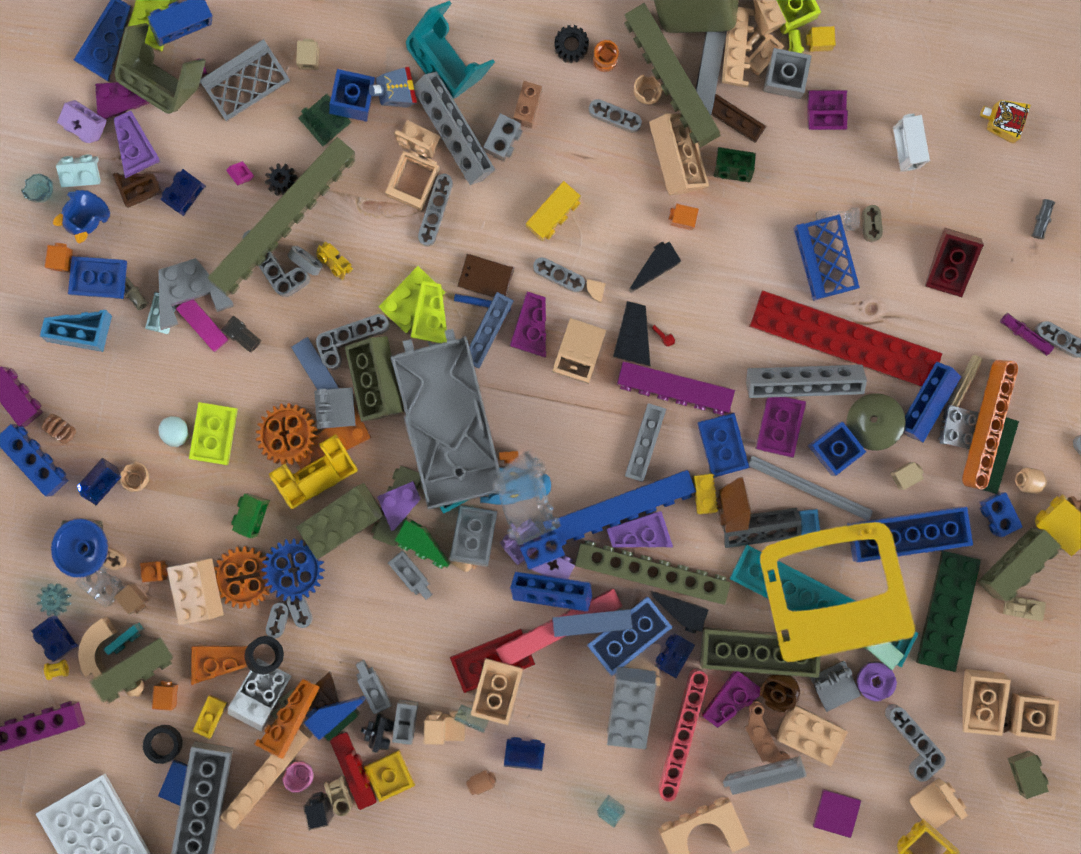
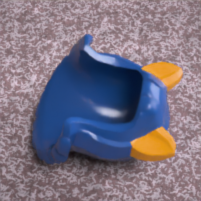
M84 190L68 192L67 196L70 197V200L66 202L62 212L53 220V225L63 226L68 233L75 235L76 242L79 244L87 239L88 235L97 228L100 221L106 223L110 217V210L107 204L97 195Z

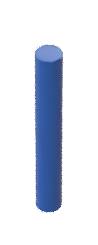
M455 294L454 297L456 302L489 308L492 302L491 300Z

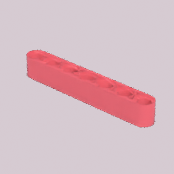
M613 588L591 599L588 612L571 609L558 617L616 611L623 605ZM552 619L503 644L496 651L502 663L511 665L565 636H554Z
M699 668L691 670L688 675L658 786L661 798L669 802L673 801L678 794L708 683L707 675ZM696 674L703 675V679L699 683L693 681ZM691 693L698 694V698L695 701L688 700V696ZM687 711L693 712V716L689 720L683 719V715ZM686 730L688 731L687 737L679 738V732ZM676 749L683 750L680 757L673 756V752ZM676 768L678 772L676 775L670 776L668 775L669 769ZM665 787L673 788L670 794H664L663 789Z

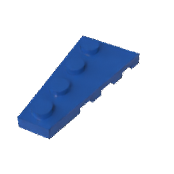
M110 0L75 56L74 61L109 82L132 7L122 0Z

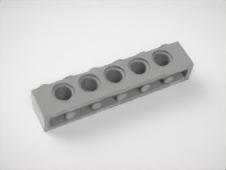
M433 72L423 75L413 85L416 97L419 99L469 185L483 181L495 170L494 166L438 73Z
M863 365L747 368L746 378L749 398L857 395L865 393L867 382Z

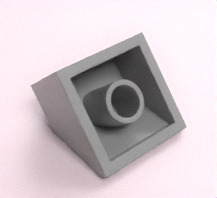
M774 48L766 73L763 92L800 99L805 92L812 55Z

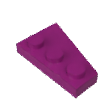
M526 292L510 347L546 358V297Z

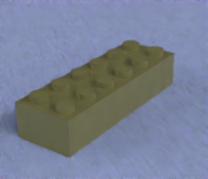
M703 627L700 655V666L702 669L819 678L821 656L793 662L785 661L781 655L777 633ZM782 633L783 641H790L789 634Z

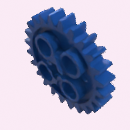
M286 539L284 540V546L278 542V549L271 547L270 550L273 554H265L269 560L262 561L266 568L261 569L262 572H266L262 579H268L264 586L271 585L272 587L269 592L276 591V598L282 594L283 601H286L287 597L290 596L291 602H294L295 596L301 601L302 594L308 598V591L315 593L314 586H321L317 580L324 579L323 576L319 575L320 572L325 571V569L319 566L324 561H318L308 545L303 546V540L296 544V540L292 539L291 544H289ZM288 553L291 554L293 568H297V571L295 572V577L298 582V587H296L294 584L293 573H289L288 569L291 568ZM297 553H301L305 557V561L302 564L295 560ZM278 558H283L286 561L285 568H279L276 565ZM302 572L309 574L308 582L301 581L300 574ZM283 577L290 579L291 584L289 587L282 586L281 579Z

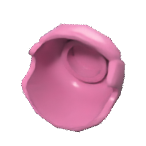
M295 761L290 764L282 778L285 788L290 792L296 793L306 790L313 781V769L304 761Z

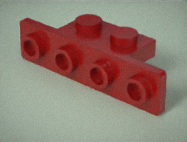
M348 732L335 736L330 740V743L358 809L362 810L375 804L377 800L369 784V775L366 771L364 772L361 756L359 753H356Z

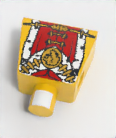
M1000 100L993 108L984 106L980 117L989 120L987 125L989 132L1014 144L1020 140L1031 105Z

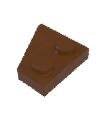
M119 173L112 174L127 208L163 193L154 174L144 173L139 175L136 173L127 178Z
M329 671L315 684L320 688L310 706L311 709L315 708L318 710L321 706L339 702L333 676Z

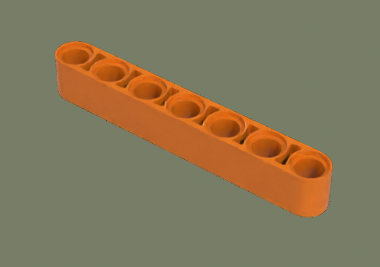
M996 360L992 364L962 476V482L966 487L985 489L988 486L1018 374V365L1015 361Z

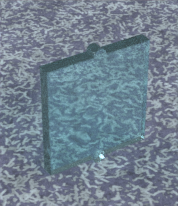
M461 704L454 720L484 733L489 720L471 716L472 709Z

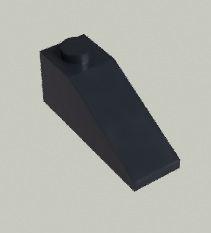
M670 241L666 244L661 242L654 247L655 250L629 289L631 293L680 264L681 259Z
M651 591V595L685 627L686 631L695 634L696 631L702 632L708 614L707 608Z

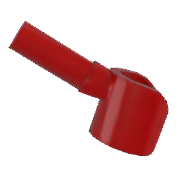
M656 325L652 326V329L660 336L665 346L669 347L675 344V338L672 334L665 336Z

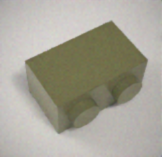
M1026 751L1007 758L1021 796L1029 799L1049 792L1047 788L1048 779L1041 771L1042 762L1038 755L1031 751Z

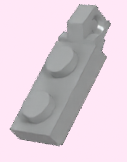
M404 550L388 562L411 592H414L416 595L420 593L425 600L433 595L427 588L430 584L427 581L428 579Z
M365 660L358 662L356 666L360 673L356 675L357 681L373 714L375 715L391 707L392 703L376 671H374L373 667L368 668Z

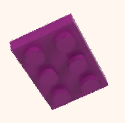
M767 397L755 449L794 458L806 401L788 397Z

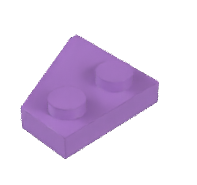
M414 481L377 496L391 531L397 528L421 500Z

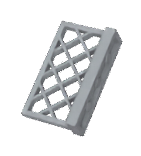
M263 39L203 77L200 83L224 119L228 121L288 83L290 79ZM269 54L272 58L271 67L260 65L261 57ZM247 66L257 67L255 78L244 75ZM259 67L270 70L268 81L257 78ZM272 72H281L285 79L279 83L271 82ZM233 75L240 77L238 88L228 85L229 78ZM243 78L254 80L252 91L241 88ZM257 81L267 83L265 92H255ZM216 86L224 87L223 97L214 96L211 89ZM227 88L238 90L236 101L225 99ZM241 91L251 93L249 102H239ZM225 101L235 103L234 111L229 115L223 110Z

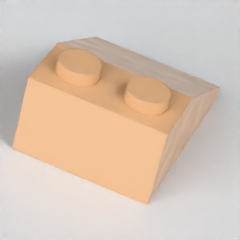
M485 659L471 716L508 725L523 668Z
M965 669L963 682V732L1003 735L1011 682L1005 673Z

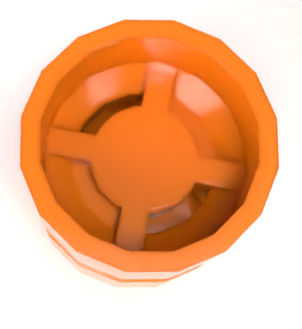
M611 40L600 41L594 49L593 63L596 69L601 72H609L617 64L619 50L614 42Z

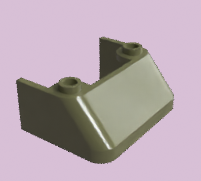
M144 23L125 27L115 68L117 82L167 114L178 111L198 89L206 60L199 59L183 63L178 80L153 64L154 51L151 46L145 43L149 25Z

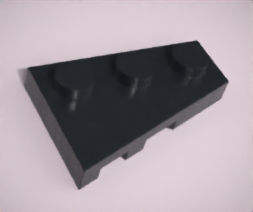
M627 301L613 355L614 358L650 366L645 305Z

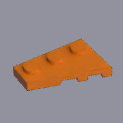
M192 646L191 685L248 667L244 658L245 650L248 646Z

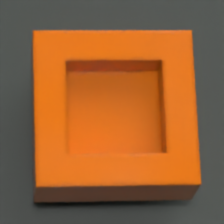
M518 451L499 452V460H504V464L515 463V459H519Z

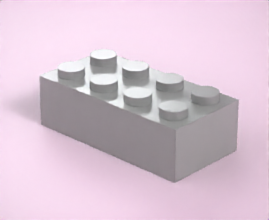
M623 667L616 668L607 729V745L646 749L656 689V671Z

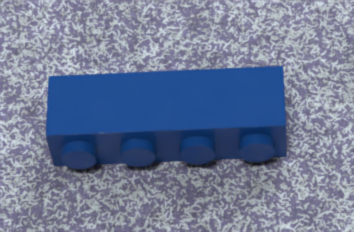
M939 362L935 363L905 415L906 425L903 433L908 437L924 443L961 379V376L952 367Z

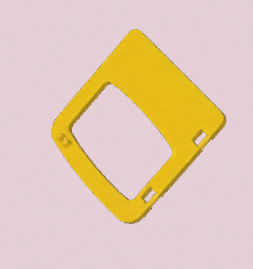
M872 522L821 530L770 544L762 550L760 555L761 568L781 655L785 661L793 662L907 639L914 635L915 626L893 537L886 525ZM869 539L877 542L888 586L886 592L863 600L827 608L793 612L787 609L777 567V561L780 558L809 549L843 542ZM774 570L776 581H769L767 571ZM788 629L790 641L784 642L781 630Z

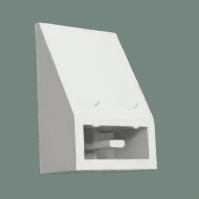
M257 658L256 663L258 665L270 666L267 662ZM278 668L265 675L256 674L250 670L229 705L227 714L262 732L292 676Z

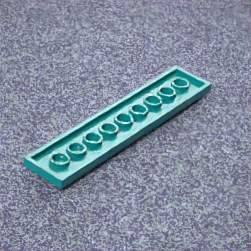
M746 545L729 579L769 599L760 563L762 552ZM777 561L787 609L791 611H807L855 602L852 598ZM774 570L767 571L769 581H776ZM915 631L914 635L910 638L890 642L904 655L897 666L902 668L919 634Z

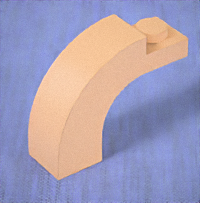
M108 616L94 623L81 640L78 658L80 668L85 677L93 674V679L108 671L101 660V649L109 638L118 633Z

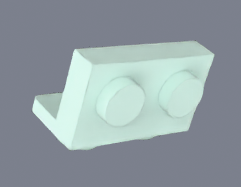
M88 154L80 158H73L72 156L62 157L56 165L61 187L100 184L101 180L97 167L98 156L92 157V155Z

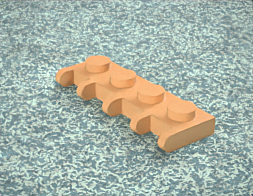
M738 7L736 25L732 30L727 31L722 83L748 87L749 82L743 81L744 70H750V65L744 63L746 51H752V46L746 45L747 33L754 32V27L748 26L749 16L755 15V10Z

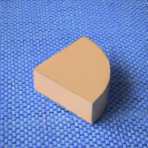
M587 279L586 286L590 296L601 303L606 283Z

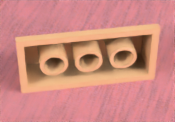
M665 114L649 122L669 195H681L709 187L698 143L694 144L691 140L689 127L685 128L680 121L681 114Z

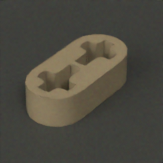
M869 205L862 212L863 235L869 242L879 240L883 234L881 211L876 205ZM870 209L873 213H876L873 217V222H871V216H867ZM872 225L873 230L878 233L874 236V238L871 234H869V232L872 230Z

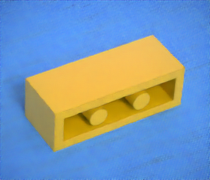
M563 181L526 222V228L542 242L545 239L549 240L556 232L554 230L558 224L560 226L563 225L568 219L567 214L571 210L574 212L579 207L581 195Z

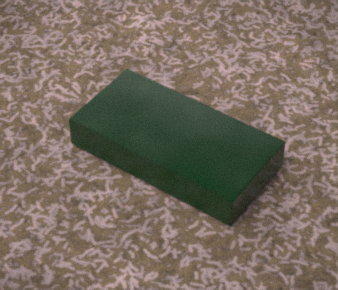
M357 708L324 736L327 741L333 739L358 717L360 712Z

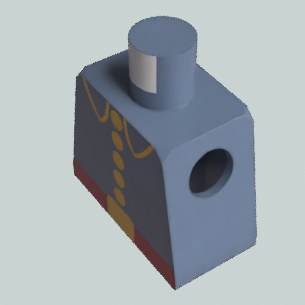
M410 67L384 73L376 78V84L369 87L370 95L372 97L379 96L382 106L407 108L417 103Z

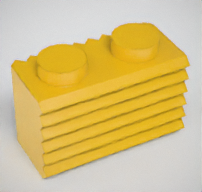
M713 474L692 476L693 485L696 490L694 493L697 514L715 513L718 511Z

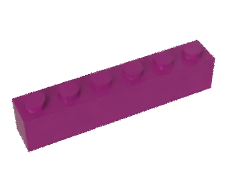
M624 361L622 362L616 384L624 391L631 392V389L639 390L638 394L648 397L650 394L658 395L657 399L668 401L670 398L676 400V404L687 406V403L693 404L695 409L705 411L706 408L712 409V413L724 416V413H730L735 393L733 389Z

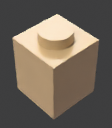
M312 39L297 41L296 64L299 69L318 70L319 46Z
M909 462L890 473L899 490H905L924 479L921 466L915 462Z

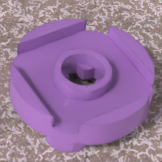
M881 662L866 663L859 670L856 680L858 690L864 697L872 701H882L885 698H889L894 693L897 685L893 671ZM879 676L881 684L873 686L872 679Z

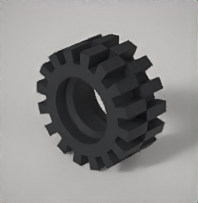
M567 25V28H561V31H558L557 36H555L556 54L558 53L560 59L563 58L564 62L567 60L569 63H573V61L579 62V59H583L584 55L588 52L589 38H587V33L583 32L581 27L578 29L577 25H574V27ZM570 37L577 39L579 42V47L574 51H570L564 46L565 40Z

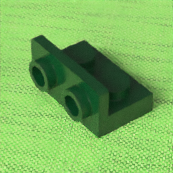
M718 147L713 176L721 179L751 182L755 170L756 153Z

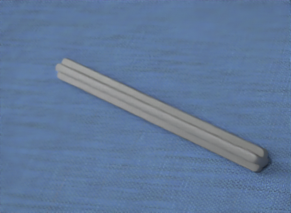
M752 456L748 462L749 466L865 520H869L872 516L873 511L758 457Z

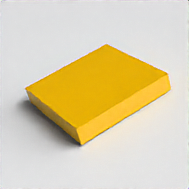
M400 750L364 766L379 802L415 786Z

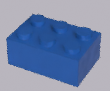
M186 0L182 3L176 1L169 4V8L165 10L156 9L148 16L149 27L159 47L212 25L213 15L205 0Z

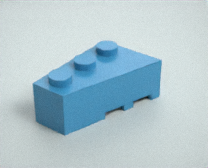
M100 310V312H84L78 315L46 317L43 321L40 337L49 343L103 352L112 315L107 310Z

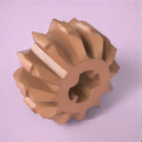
M50 414L46 417L41 425L44 432L62 444H68L76 434V429L55 414Z

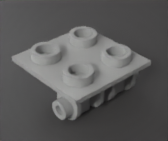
M353 387L314 391L317 429L356 426Z
M951 405L946 406L943 419L946 421L942 420L941 422L945 423V426L940 427L944 430H941L940 437L938 438L940 444L970 449L978 412Z
M845 661L821 671L819 678L810 677L826 712L861 696L852 677V671L847 667Z

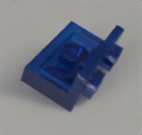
M674 633L673 636L670 635L668 637L663 653L660 652L655 661L657 664L655 666L672 677L677 678L695 645Z
M519 737L507 739L504 767L542 771L545 743H541L537 739L522 741V738Z

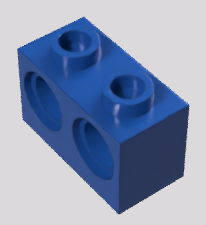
M999 492L980 501L982 506L980 511L985 518L987 517L990 523L988 527L993 535L1004 537L1023 528L1006 492ZM997 502L998 509L994 512L992 504ZM1003 519H1005L1007 522V525L1004 529H1002L1000 526V523Z
M549 531L540 535L541 539L534 541L532 538L522 542L523 546L520 549L529 570L565 556L557 533L552 534ZM549 540H553L557 544L556 549L553 551H548L545 547L546 542ZM536 548L539 552L538 556L530 558L527 555L528 549Z

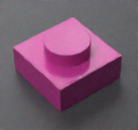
M243 161L229 166L226 170L237 186L251 181L254 177Z

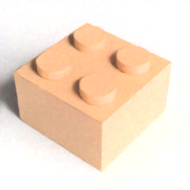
M1012 693L1011 727L1009 732L1016 736L1055 740L1059 701L1051 697Z

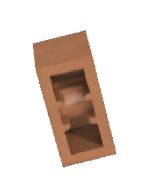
M523 81L513 120L521 123L522 126L529 128L533 126L542 94L541 85Z

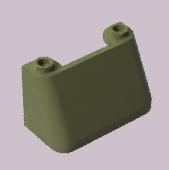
M654 0L660 24L667 33L724 32L732 30L737 22L738 0Z

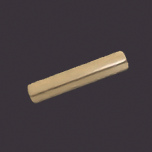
M977 355L971 357L948 401L949 405L959 407L983 361L981 357Z

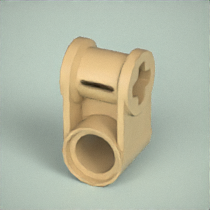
M342 775L339 779L332 782H324L325 791L330 799L334 813L338 816L348 814L353 806V801L345 777ZM340 801H344L347 804L346 810H342L339 807L338 803Z

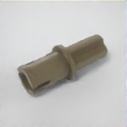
M126 277L124 290L126 298L133 302L137 310L144 309L148 302L140 294L139 288L135 287Z

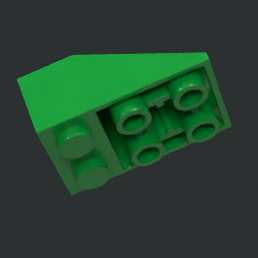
M411 519L405 520L395 540L399 543L398 547L406 551L410 549L415 551V555L423 560L427 558L433 560L432 564L438 568H448L451 562L428 529Z

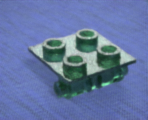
M328 94L324 95L309 109L305 107L301 111L302 115L298 118L323 147L352 123L347 117L329 114L331 98Z

